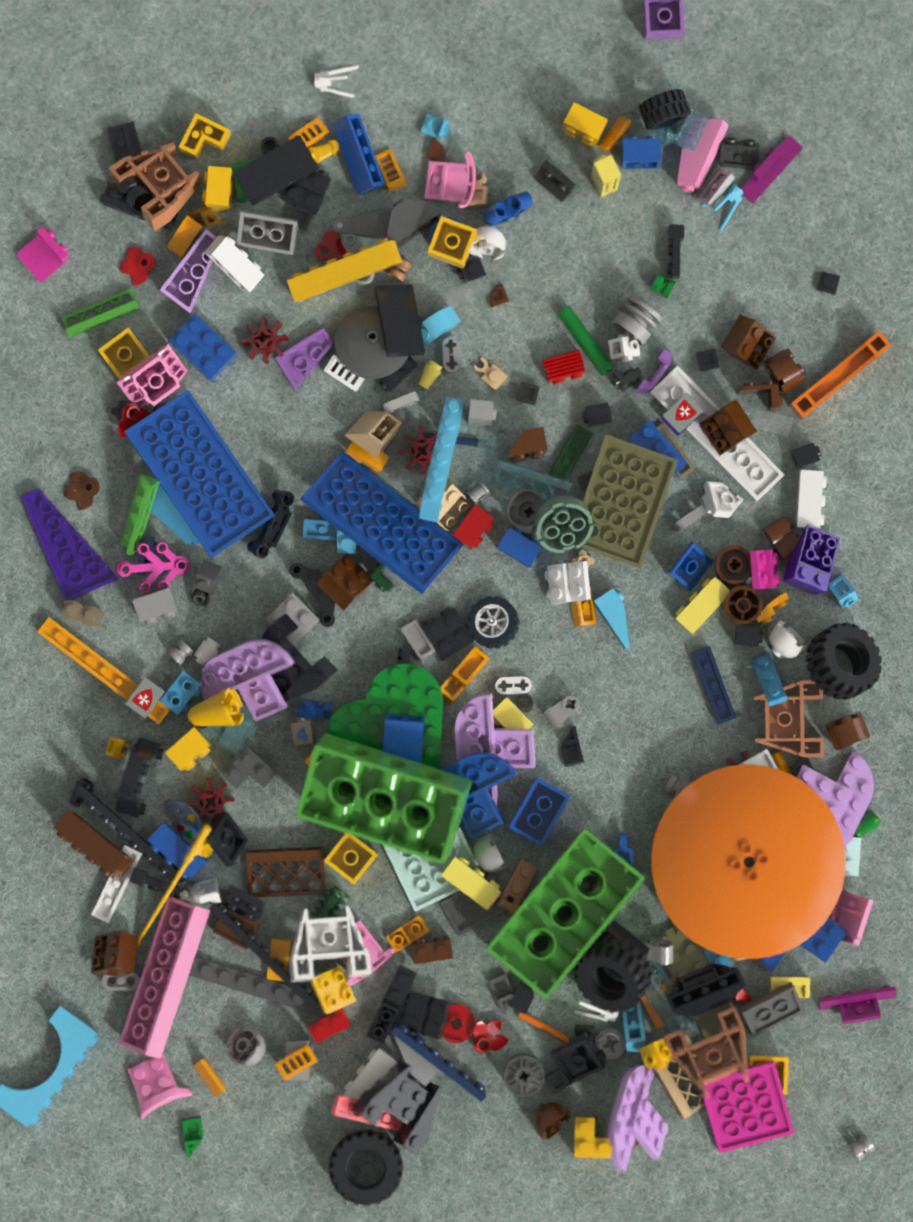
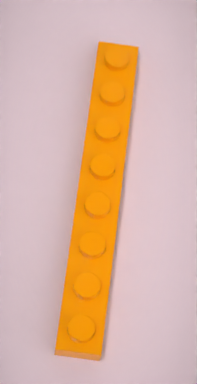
M50 617L38 630V633L127 701L139 686ZM158 701L148 717L160 725L171 709Z

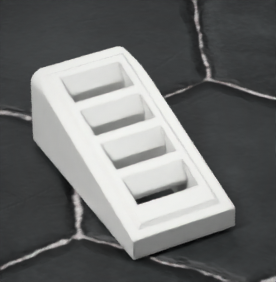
M333 355L324 372L357 392L365 378L358 377L355 384L352 385L350 383L355 377L354 374H351L347 381L344 380L349 372L345 369L342 375L338 376L343 366L338 357ZM335 363H339L336 370L332 372L331 370Z

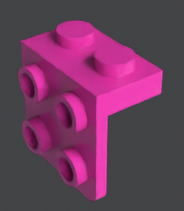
M41 227L37 230L39 235L17 253L18 258L39 282H43L70 259L66 254L68 252L66 247L62 243L58 245L55 242L56 236L49 228L45 230Z

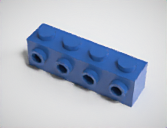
M360 114L346 115L332 123L357 194L370 193L385 185Z

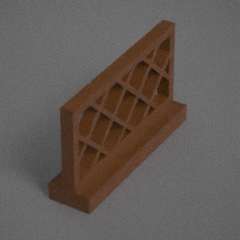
M324 846L246 850L248 894L254 897L326 894ZM312 860H320V868L314 873L307 865ZM292 861H298L303 866L296 874L288 867ZM273 862H278L283 866L277 875L268 868ZM251 863H259L264 869L256 875L251 871ZM304 868L313 875L306 883L298 876ZM285 869L293 875L287 884L278 877ZM266 870L274 876L268 885L259 878ZM314 877L321 882V890H313L308 885ZM295 878L304 885L299 891H294L289 887ZM276 879L284 885L280 892H275L269 887ZM256 880L265 886L261 892L252 893V885Z

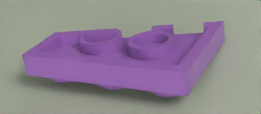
M322 328L283 352V357L279 355L275 357L295 391L334 343L325 329Z

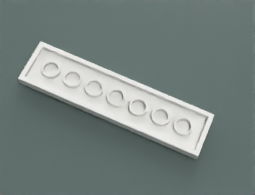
M677 366L650 394L667 411L686 393L690 395L704 412L686 430L757 502L784 476L783 472L749 438L719 456L699 423L720 408Z

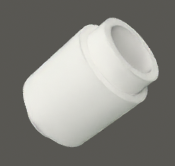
M207 637L195 652L194 656L197 657L195 661L205 666L209 660L218 654L221 645Z

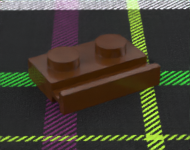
M226 908L229 911L227 915L231 919L235 917L243 924L241 928L245 932L249 930L255 935L260 926L258 923ZM218 920L213 933L247 950L248 947L223 922Z

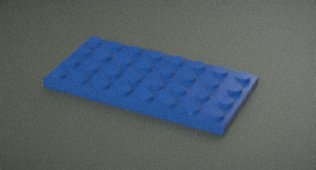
M189 390L183 392L124 431L154 477L160 480L159 484L211 559L275 516Z
M344 451L339 454L300 499L420 594L425 592L464 545L437 523L419 519V509Z

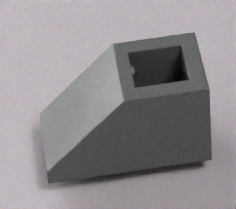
M206 560L203 561L197 572L189 601L207 608L222 566Z

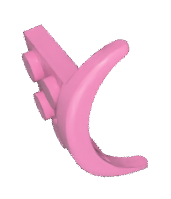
M466 151L464 153L467 164L429 161L424 199L460 202L457 206L458 208H465L470 204L476 181L475 163L470 152Z
M841 890L838 901L829 918L848 931L842 941L857 946L860 944L873 900Z
M360 920L356 923V927L360 931L363 943L369 952L372 973L393 955L394 949L390 947L384 952ZM341 958V960L347 966L346 958ZM352 977L346 983L348 986H352L365 977Z
M163 1053L161 1058L153 1057L128 1069V1073L143 1105L139 1110L141 1119H144L147 1114L163 1104L193 1094L188 1088H178Z

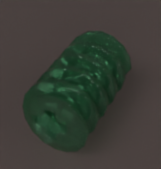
M335 885L334 888L327 887L330 894L323 893L325 901L319 899L318 902L321 907L314 906L317 913L310 912L309 914L314 919L336 918L337 915L334 910L340 912L341 908L338 904L345 905L346 903L343 898L349 899L350 896Z

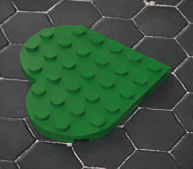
M396 663L384 668L373 678L366 698L351 700L343 704L334 712L327 725V734L383 751L386 713L425 716L421 764L440 770L443 693L440 684L427 669L417 664Z

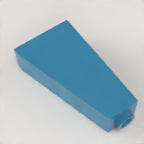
M159 484L151 512L187 545L192 544L194 546L200 543Z

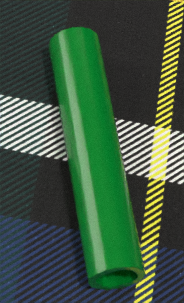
M567 306L557 314L601 376L605 375L607 371L612 370L614 366L572 308Z

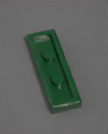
M576 424L548 474L565 483L593 433Z

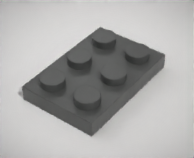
M491 875L484 878L488 882L493 880ZM462 891L440 902L458 937L507 911L504 907L496 906L500 895L488 911Z
M792 982L740 1008L753 1038L805 1012Z

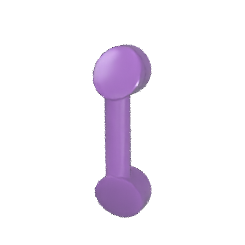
M665 347L657 359L662 364L650 382L644 379L636 392L642 395L656 387L670 365L671 350Z

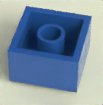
M628 136L622 140L621 169L660 168L662 162L661 139H657L656 136H646L645 139H638L637 136Z

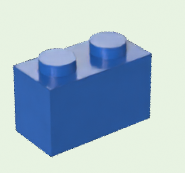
M515 527L513 530L508 528L497 549L530 568L542 549L539 546L540 542L532 537L527 539L522 536L524 532Z

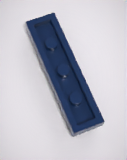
M708 646L692 652L717 724L735 719L736 716L711 647Z

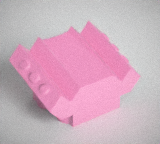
M167 344L133 367L128 374L121 376L116 383L131 403L138 405L139 408L148 404L155 406L180 387L179 381L188 370L169 344Z

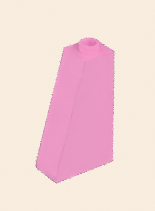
M686 118L677 185L683 188V191L694 192V190H701L728 128V124L723 119Z

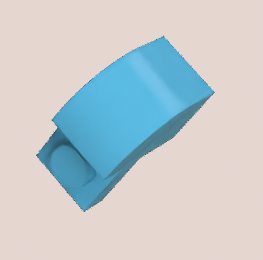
M452 306L436 312L422 322L423 324L420 326L424 346L430 344L441 334L450 331L461 322Z

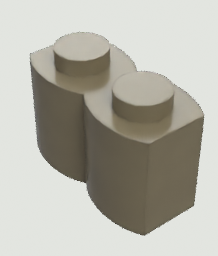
M71 600L64 602L61 615L68 620L81 621L91 627H99L104 614L95 607L83 606Z

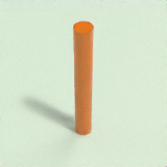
M520 1012L517 1016L566 1044L572 1038L527 1013Z

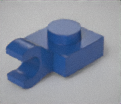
M300 698L297 717L316 720V717L320 716L329 719L332 704L323 703L319 705V701Z
M620 834V847H614V853L633 867V847H627V834Z

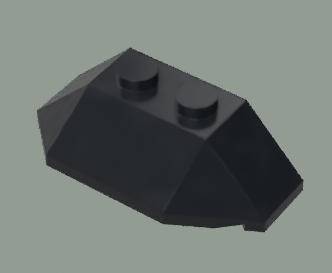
M713 963L679 977L670 993L666 996L673 1015L696 1016L730 1002L745 986V983L737 967L732 968Z

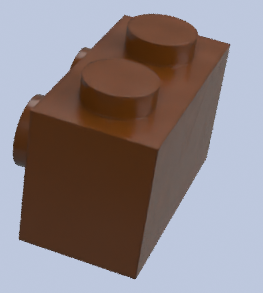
M446 936L434 937L435 941L427 942V939L415 940L416 944L412 945L414 963L421 964L452 959L450 939H446Z

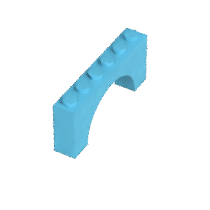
M446 397L423 493L419 519L438 523L451 460L461 426L465 404L463 400Z
M63 1005L58 1007L49 1020L57 1030L61 1040V1057L54 1073L43 1084L29 1089H17L5 1083L0 1086V1108L27 1128L31 1124L34 1126L41 1118L38 1115L42 1109L46 1110L52 1103L51 1096L61 1091L64 1086L62 1084L63 1080L66 1077L69 1079L76 1070L73 1068L77 1061L81 1063L87 1055L85 1051L88 1046L93 1047L99 1039L97 1037L99 1033L97 1030Z

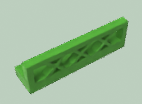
M129 288L61 316L68 337L72 338L140 310L132 288ZM130 293L132 301L124 305L119 304L122 296ZM111 302L115 304L114 309L107 312L102 311L105 303ZM90 309L98 312L95 317L90 319L84 318L86 312ZM73 316L80 319L78 324L69 327L66 320Z
M141 474L119 544L127 548L126 554L129 555L137 552L136 547L142 542L160 480L145 474Z

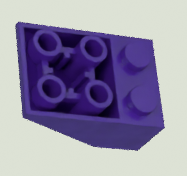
M806 525L787 563L783 582L814 595L826 592L840 538Z

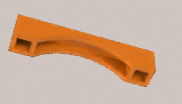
M878 331L832 371L794 400L789 407L800 420H803L889 349L891 344Z

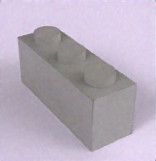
M471 399L468 425L491 427V423L496 422L497 407L493 406L494 401Z

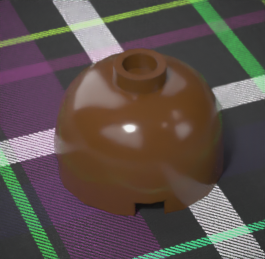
M738 586L726 595L724 601L725 612L732 621L739 624H749L760 616L763 609V599L759 592L755 589L753 590L752 587Z
M549 1102L544 1105L542 1103L535 1109L536 1114L533 1117L534 1130L542 1140H545V1138L548 1140L561 1130L558 1128L564 1120L567 1122L570 1120L571 1113L562 1104Z

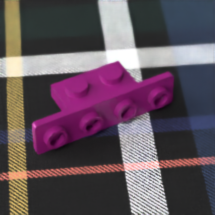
M788 136L776 149L772 147L765 155L767 159L763 163L759 161L752 169L754 171L752 177L741 188L744 192L742 195L753 204L798 155L803 147L791 136Z
M883 986L877 990L865 989L858 993L846 992L840 996H824L822 999H819V1008L823 1010L839 1007L843 1025L880 1019L881 1013L878 1000L895 998L896 987Z

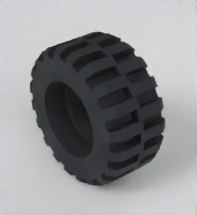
M834 624L817 634L807 648L806 662H808V665L806 667L807 671L811 673L810 678L812 682L815 681L816 687L819 690L822 689L824 694L828 696L833 695L832 698L840 700L842 698L843 700H849L867 691L878 681L882 670L880 665L882 658L878 653L880 652L879 647L874 644L875 640L867 635V631L864 629L860 630V627L855 624ZM835 648L845 652L851 660L853 667L852 675L846 673L838 665L835 657Z
M612 936L595 939L577 961L574 968L575 982L578 983L579 991L583 992V997L585 999L588 998L592 1005H597L604 1011L608 1009L609 1012H625L633 1009L648 990L652 979L651 967L649 962H646L647 957L644 953L641 954L637 946L634 947L631 945V942L628 940L623 941L619 937L613 939ZM602 967H607L617 972L624 982L609 977Z
M369 1129L364 1131L357 1130L346 1135L334 1148L329 1163L330 1180L336 1192L342 1195L346 1201L349 1200L355 1205H377L391 1197L401 1182L403 1160L400 1150L391 1138L386 1137L381 1132L378 1133ZM363 1149L375 1151L384 1162L383 1176L377 1183L370 1186H362L355 1183L348 1173V1162L351 1156Z

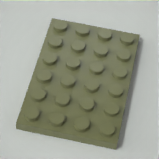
M605 434L583 499V503L588 508L592 517L593 531L590 538L581 547L642 568L679 459Z

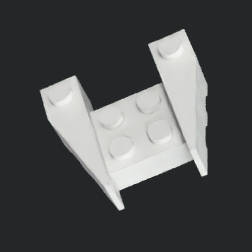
M345 906L342 909V917L308 920V909H304L301 912L289 961L291 982L312 980L314 978L312 960L346 958L348 978L365 977L371 974L370 955L363 943L360 931L356 927L349 906Z

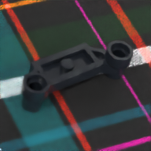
M278 489L273 491L272 498L275 501L272 512L275 516L265 523L259 538L256 541H250L247 545V550L253 553L255 557L263 559L267 557L269 548H276L292 515L289 511V506L294 502V495L289 491Z
M300 563L293 564L290 567V574L293 578H302L322 610V615L320 616L321 624L324 627L333 626L335 623V602L316 585L323 576L319 569L313 570L304 567ZM296 567L301 569L298 574L294 573V568ZM330 616V622H324V617Z

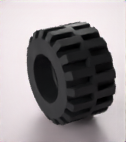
M681 89L662 92L648 98L639 105V111L648 130L670 126L683 120L691 113L684 91Z

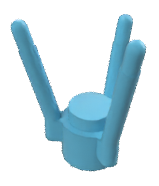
M734 183L725 190V197L714 207V211H717L727 200L731 203L735 201L719 228L720 231L724 229L738 203L742 200L740 196L744 192Z

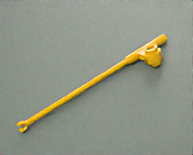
M204 825L185 856L184 863L140 934L137 948L141 946L142 939L187 865L192 862L195 855L207 857L211 854L213 849L205 840L211 830L209 825Z

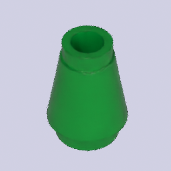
M872 810L868 813L865 812L855 834L860 838L862 835L877 828L881 820Z

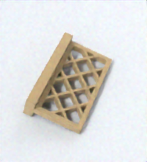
M682 1028L681 1030L685 1035L688 1045H693L684 1028ZM669 1062L666 1063L667 1067L659 1071L653 1068L654 1074L680 1119H686L694 1112L706 1106L705 1101L701 1103V1100L704 1099L702 1091H700V1095L690 1093L693 1081L690 1078L680 1076V1067H678L677 1075L671 1074L668 1071ZM679 1078L689 1081L686 1092L679 1090L677 1086ZM689 1095L699 1098L697 1106L690 1109L687 1103Z

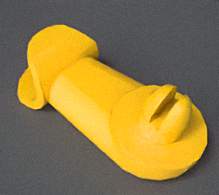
M328 140L326 144L308 148L316 164L331 155H337V151L341 153V148L336 140Z

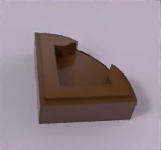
M433 139L427 157L439 162H445L446 154L444 147L439 141Z
M502 283L496 286L491 294V308L509 302Z

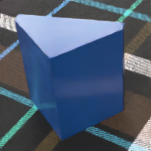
M690 542L667 575L691 592L713 563V560L696 544Z

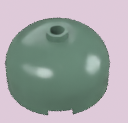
M559 495L546 500L535 514L534 524L536 523L534 529L540 544L547 550L555 553H564V551L575 547L577 549L587 542L593 531L592 517L588 508L581 500L573 496Z

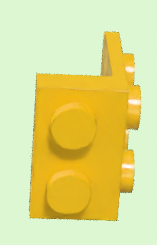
M341 965L327 970L311 980L325 1014H329L356 1001L350 986L346 983L347 978Z

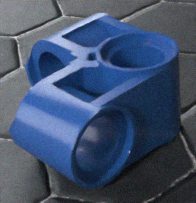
M525 191L509 196L507 199L497 202L483 213L484 221L490 226L509 222V219L517 218L522 212L531 207L532 197Z

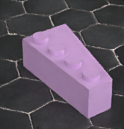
M206 229L159 290L160 293L188 314L192 311L212 264V260L204 252L217 237Z

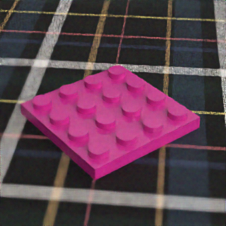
M774 1060L749 1066V1081L747 1082L740 1070L705 1085L710 1097L707 1098L703 1094L719 1153L795 1134Z

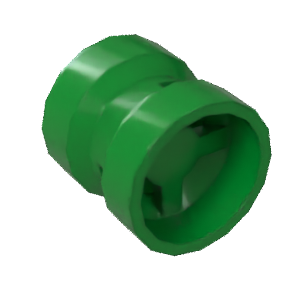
M659 273L650 290L661 293L662 297L667 299L676 282L665 279V276Z

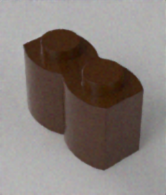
M784 517L779 518L762 529L774 549H776L782 562L791 557L800 539L798 534L795 535L792 528L794 526L789 518L785 519Z

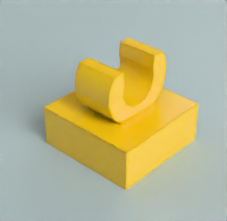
M109 737L105 755L118 759L120 757L125 758L127 755L121 753L122 747L129 748L130 745L124 743V740Z

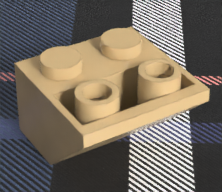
M366 411L345 436L376 458L396 436L402 422L388 412Z
M448 480L437 523L447 532L454 527L473 505ZM423 495L415 503L420 509Z

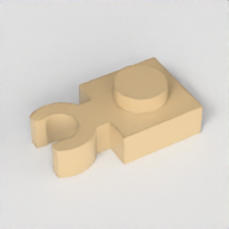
M482 173L480 180L475 181L473 198L468 207L487 206L488 187L483 186L487 181L484 173Z
M481 357L480 361L484 363V367L478 368L474 365L473 368L479 373L483 372L484 375L481 379L496 391L508 376L495 364L489 367L486 359Z

